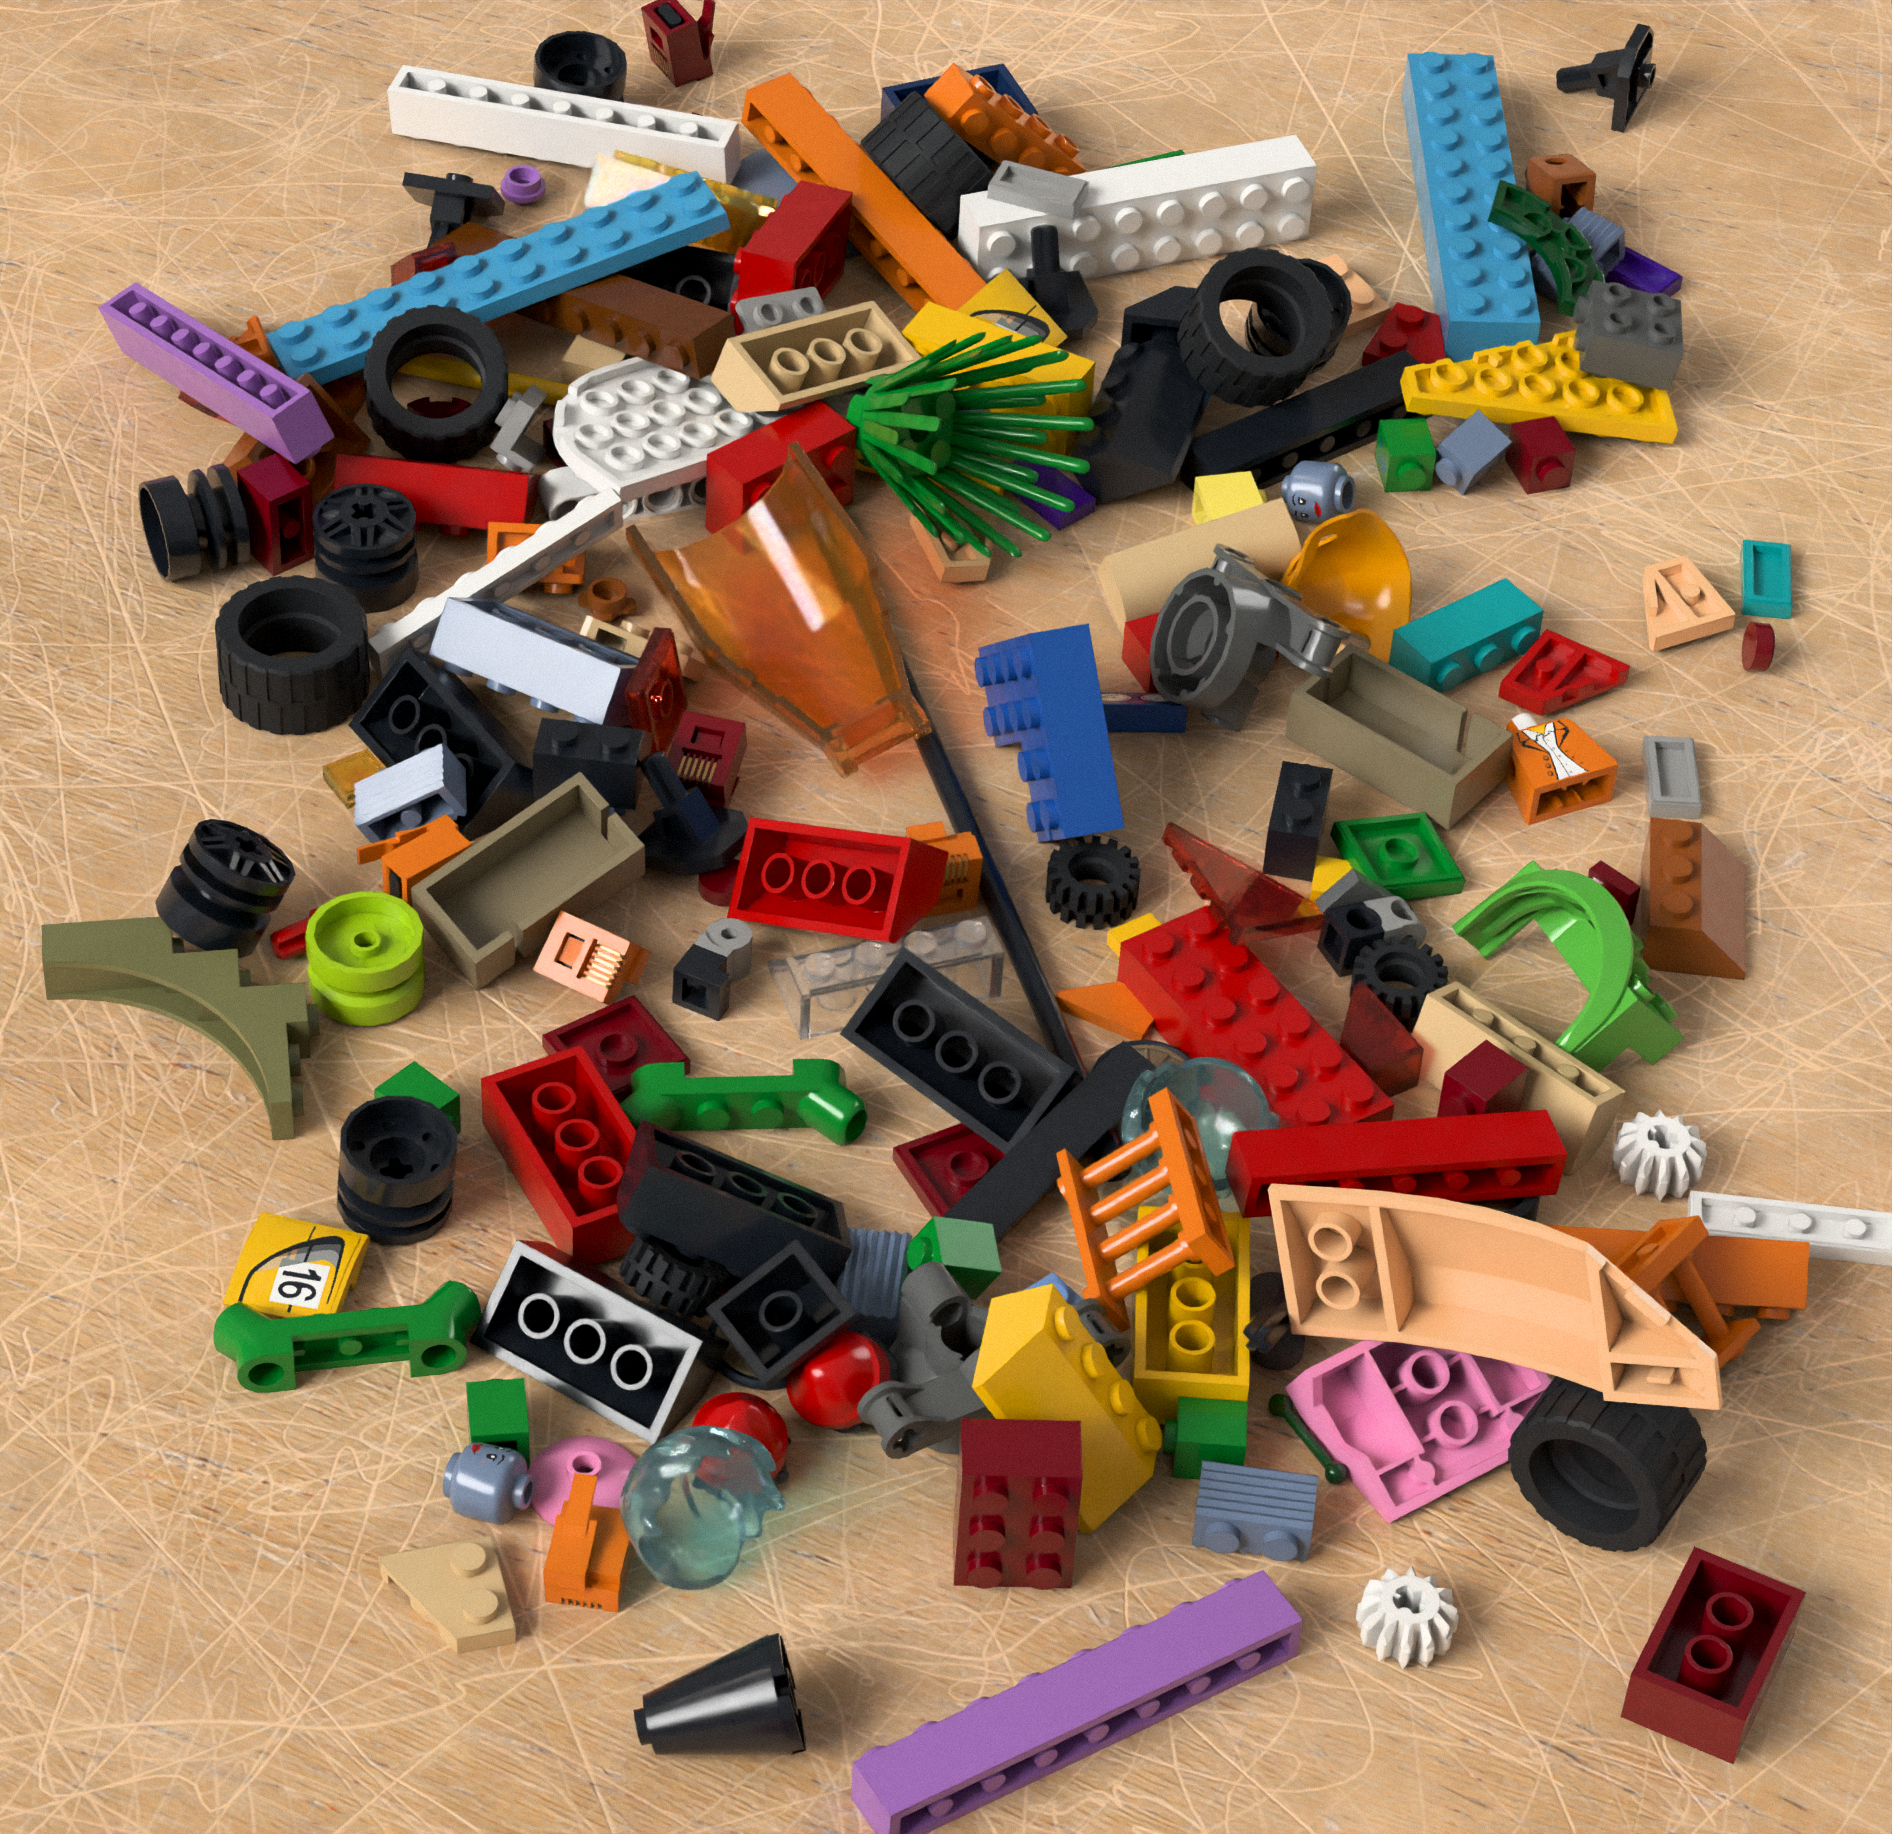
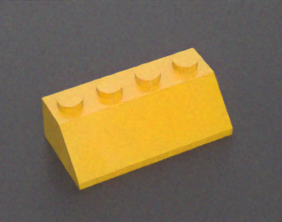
M1053 1283L991 1298L972 1388L995 1419L1081 1421L1083 1481L1078 1528L1082 1534L1094 1532L1153 1476L1157 1450L1162 1445L1160 1426L1153 1416H1149L1135 1397L1130 1383L1122 1379L1108 1360L1103 1346L1095 1342L1084 1327L1076 1309L1072 1305H1068Z

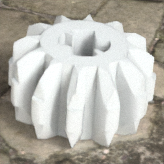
M1660 1109L1653 1118L1638 1112L1632 1122H1624L1622 1129L1618 1132L1612 1160L1614 1161L1613 1168L1619 1170L1620 1184H1635L1637 1196L1645 1192H1651L1655 1194L1660 1202L1664 1195L1669 1193L1681 1199L1687 1188H1696L1697 1182L1701 1179L1707 1156L1706 1142L1700 1140L1698 1126H1684L1682 1114L1671 1119L1665 1117Z
M1412 1566L1405 1573V1576H1399L1388 1568L1381 1581L1370 1579L1364 1589L1362 1601L1358 1603L1356 1613L1357 1626L1361 1628L1362 1646L1377 1647L1376 1654L1379 1662L1391 1656L1398 1658L1402 1670L1409 1663L1410 1659H1415L1427 1668L1434 1655L1445 1656L1446 1650L1450 1648L1452 1635L1457 1630L1459 1616L1457 1608L1453 1607L1452 1589L1438 1588L1436 1574L1424 1579L1416 1577Z

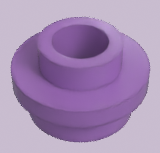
M517 165L509 168L501 181V194L504 198L517 205H530L544 196L546 190L545 181L541 177L539 170L529 165Z

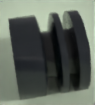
M565 31L551 35L539 44L534 56V87L624 102L623 92L626 86L627 61L624 51L617 43L600 34L587 31Z
M1310 258L1298 259V262L1306 268L1309 267L1316 274L1315 277L1318 281L1323 283L1334 312L1332 314L1334 329L1329 339L1330 344L1309 373L1310 375L1322 370L1333 358L1347 327L1352 312L1350 291L1343 278L1327 264ZM1253 302L1244 325L1246 344L1250 352L1266 357H1280L1291 354L1290 339L1282 322L1269 309Z
M223 463L207 468L206 476L200 469L189 472L187 482L188 494L185 493L179 480L174 475L139 484V510L144 534L154 565L165 582L199 574L201 551H203L208 563L214 570L226 567L227 559L233 566L246 563L250 559L249 523L246 508L229 469Z
M363 483L344 486L332 491L316 504L312 516L313 540L316 548L314 556L316 578L327 580L331 584H337L346 589V592L358 599L360 607L364 608L366 614L388 611L403 604L415 593L419 580L418 554L415 547L417 543V533L415 530L417 520L413 503L401 492L387 486Z
M208 819L201 821L195 827L188 840L189 843H187L179 857L181 865L174 867L155 901L157 912L170 929L184 940L205 951L238 949V958L251 955L271 921L270 912L277 910L296 875L293 863L275 844L247 827L225 820Z
M384 1096L366 1101L349 1114L341 1128L337 1209L344 1223L354 1232L369 1235L371 1241L382 1245H408L429 1238L444 1226L452 1211L457 1155V1132L445 1113L432 1103L412 1096Z

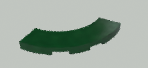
M1500 179L1488 222L1511 231L1538 252L1548 265L1557 286V313L1573 318L1577 299L1579 296L1586 297L1592 280L1605 282L1604 274L1602 271H1599L1591 254L1593 248L1573 223H1565L1550 210L1551 204L1517 185Z

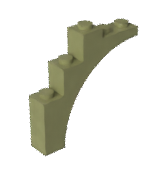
M160 916L41 925L42 963L47 1000L78 999L129 1005L176 1020L203 1034L229 1054L252 1080L268 1114L272 1139H295L293 1117L304 1116L302 1083L291 1084L290 1077L301 1076L300 1059L311 1058L309 1036H320L318 1003L307 1004L305 982L251 986L250 970H239L238 949L184 952L183 938L173 937L172 929L166 925Z

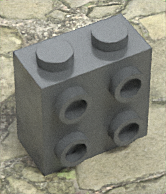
M1592 280L1586 297H1578L1573 313V323L1579 324L1574 338L1573 349L1579 351L1580 371L1588 372L1599 378L1610 377L1635 383L1643 388L1653 387L1669 391L1683 357L1681 300L1673 299L1663 293H1648L1630 289L1620 283H1605Z

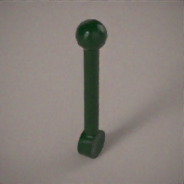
M1274 1394L1268 1404L1270 1413L1274 1416L1283 1417L1324 1467L1325 1478L1328 1482L1334 1485L1344 1482L1347 1477L1345 1466L1340 1462H1334L1292 1411L1293 1401L1291 1398L1284 1394Z

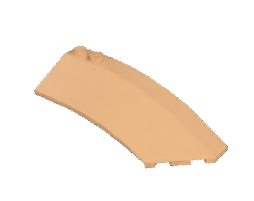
M1271 1184L1268 1189L1289 1322L1291 1324V1334L1397 1342L1454 1350L1492 1358L1552 1374L1603 1392L1604 1401L1720 1410L1723 1401L1717 1353L1585 1241L1541 1223L1491 1208L1434 1197L1377 1190Z

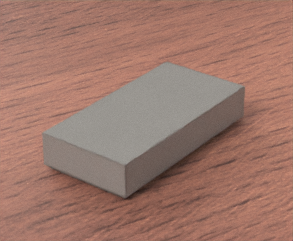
M1003 160L988 185L987 198L1074 220L1088 196L1089 182Z
M1644 736L1641 749L1649 817L1699 819L1702 805L1694 738Z

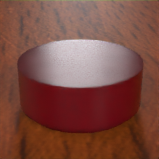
M1750 622L1745 630L1742 642L1743 667L1748 671L1765 672L1770 667L1773 659L1775 633L1768 623Z
M733 859L724 868L699 874L698 889L705 901L717 906H730L739 860Z

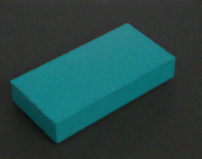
M1743 540L1740 552L1742 615L1790 619L1793 607L1791 545Z

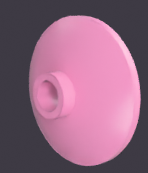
M572 1437L553 1443L536 1456L527 1474L533 1475L535 1478V1489L530 1505L543 1520L553 1526L555 1525L556 1514H561L564 1500H569L574 1473L598 1476L592 1505L633 1511L639 1503L642 1494V1473L635 1458L622 1446L599 1437Z

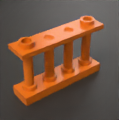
M1167 1087L1148 1098L1154 1121L1149 1123L1150 1130L1084 1169L1066 1148L1056 1153L1061 1177L1057 1179V1185L1061 1194L1068 1202L1087 1282V1287L1083 1289L1084 1298H1093L1101 1302L1105 1308V1316L1120 1332L1131 1328L1124 1298L1187 1260L1191 1259L1193 1262H1197L1201 1259L1216 1277L1236 1266L1196 1119ZM1162 1149L1163 1157L1158 1160L1159 1166L1100 1201L1097 1191L1098 1186ZM1171 1185L1173 1193L1168 1196V1203L1111 1237L1108 1236L1107 1222ZM1181 1222L1183 1230L1178 1232V1240L1118 1275L1115 1264L1116 1259Z
M1699 1215L1659 1220L1614 1265L1669 1313L1670 1311L1659 1291L1662 1288L1660 1282L1672 1272L1706 1332L1700 1340L1717 1353L1720 1370L1726 1363L1743 1354L1746 1349L1745 1343L1761 1326L1756 1318L1725 1321L1691 1261L1694 1256L1693 1250L1709 1235Z

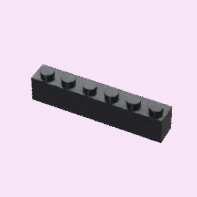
M1402 350L1192 439L1181 465L1180 480L1194 492L1195 477L1251 471L1258 490L1265 489L1283 481L1285 476L1290 475L1293 468L1301 461L1328 462L1376 441L1380 420L1427 419L1434 415H1421L1416 412L1406 411L1400 385L1404 368L1421 363L1407 351Z

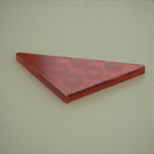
M1168 822L1161 838L1163 843L1173 848L1171 854L1181 870L1192 873L1190 882L1202 900L1211 901L1208 909L1219 927L1230 929L1227 938L1232 945L1237 946L1322 929L1325 915L1320 912L1317 903L1173 822Z

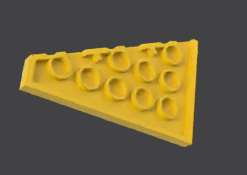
M1577 329L1555 334L1551 342L1534 345L1530 340L1518 342L1514 346L1503 345L1476 351L1472 359L1453 363L1450 358H1444L1432 364L1421 363L1404 368L1400 380L1406 411L1416 412L1421 415H1441L1467 420L1479 409L1491 422L1505 423L1510 426L1511 423L1554 416L1563 431L1594 434L1599 437L1611 436L1635 439L1645 443L1673 444L1678 432L1677 423L1666 390L1653 387L1643 388L1635 383L1610 377L1599 378L1588 372L1580 371L1579 351L1573 349Z

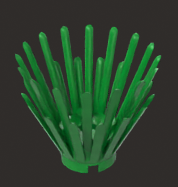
M986 332L977 333L956 343L957 339L892 375L880 374L866 380L864 383L873 384V386L868 389L865 396L854 394L849 403L846 420L856 428L855 449L860 450L864 458L857 460L864 466L874 468L914 517L916 516L934 537L938 538L937 528L918 506L955 542L966 545L967 541L988 558H992L990 549L946 511V508L1013 557L1022 556L1019 547L994 530L988 523L928 478L1040 541L1046 542L1051 539V534L1048 530L1019 514L1020 507L1016 503L950 468L1063 512L1074 510L1075 503L1072 500L1032 485L1039 478L1035 470L979 452L1085 474L1089 471L1090 464L1084 459L996 440L1043 445L1048 440V436L1044 431L1024 428L1091 431L1094 428L1092 419L1088 417L961 410L1041 406L1046 402L1045 395L1084 391L1087 388L1084 380L1071 379L953 391L957 388L1028 373L1036 367L1062 362L1069 357V353L1064 350H1057L944 376L1037 345L1042 341V335H1033L1014 342L1011 341L1013 335H1009L944 360L983 340Z

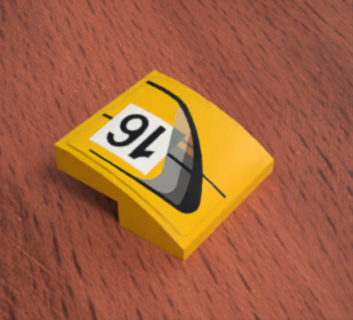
M1007 268L957 310V312L1026 337L1042 335L1043 339L1041 342L1053 347H1058L1068 337Z
M261 1212L241 1252L223 1305L226 1309L237 1302L246 1303L272 1320L311 1316L319 1313H341L348 1290H355L370 1237L366 1234Z

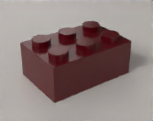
M961 1418L953 1521L954 1586H974L982 1589L992 1587H1032L1039 1590L1071 1588L1083 1481L1081 1421Z
M1694 1546L1631 1673L1621 1717L1734 1764L1794 1637L1806 1592Z

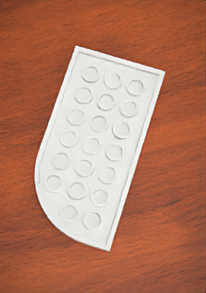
M634 357L593 370L569 385L568 394L562 400L557 401L552 435L559 455L574 471L576 477L586 481L600 492L611 487L622 500V503H629L634 499L658 491H665L670 487L695 479L704 478L707 476L706 462L708 453L812 402L779 411L736 412L710 380L713 372L698 380L639 357ZM873 385L820 400L846 420L849 403L854 394L865 396L868 389Z

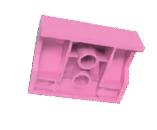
M1363 1340L1306 1369L1289 1383L1285 1389L1309 1432L1334 1462H1340L1345 1466L1349 1480L1383 1519L1390 1524L1508 1462V1448L1511 1446L1510 1439L1512 1434L1551 1383V1380L1545 1372L1492 1358L1405 1343Z

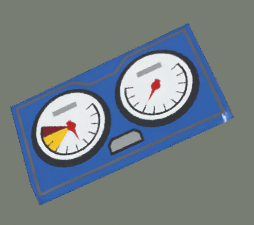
M1101 692L1108 732L1185 733L1188 707L1163 699L1160 693Z

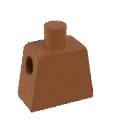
M1572 154L1534 157L1528 161L1525 171L1526 190L1551 204L1550 210L1561 219L1565 217L1571 218L1584 206L1588 211H1593L1596 173Z

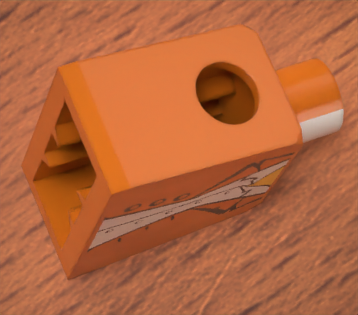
M1522 713L1510 720L1506 730L1514 735L1505 782L1528 825L1612 800L1618 763L1571 719L1561 718L1538 725L1530 714Z

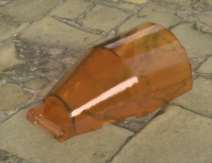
M797 441L788 445V455L782 473L765 496L739 519L710 537L683 548L656 552L651 550L635 524L626 528V540L633 555L707 666L823 751L843 779L857 773L859 765L909 738L914 737L918 740L932 732L928 717L910 690L897 637L894 636L886 595L884 596L880 583L875 554Z

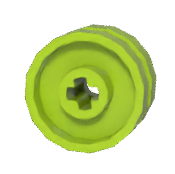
M358 891L339 895L321 905L308 920L305 935L306 956L309 961L307 970L308 988L314 1004L318 1003V1008L326 1016L347 1025L376 1026L394 1022L411 1012L421 1000L426 982L425 960L423 958L424 927L418 912L404 900L384 892Z

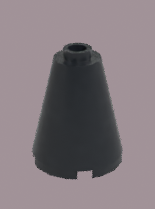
M779 1633L767 1634L644 1694L643 1708L634 1709V1720L641 1746L652 1744L656 1755H794L795 1753L806 1751V1737L801 1709L797 1708L794 1692L796 1689L795 1681L782 1636Z

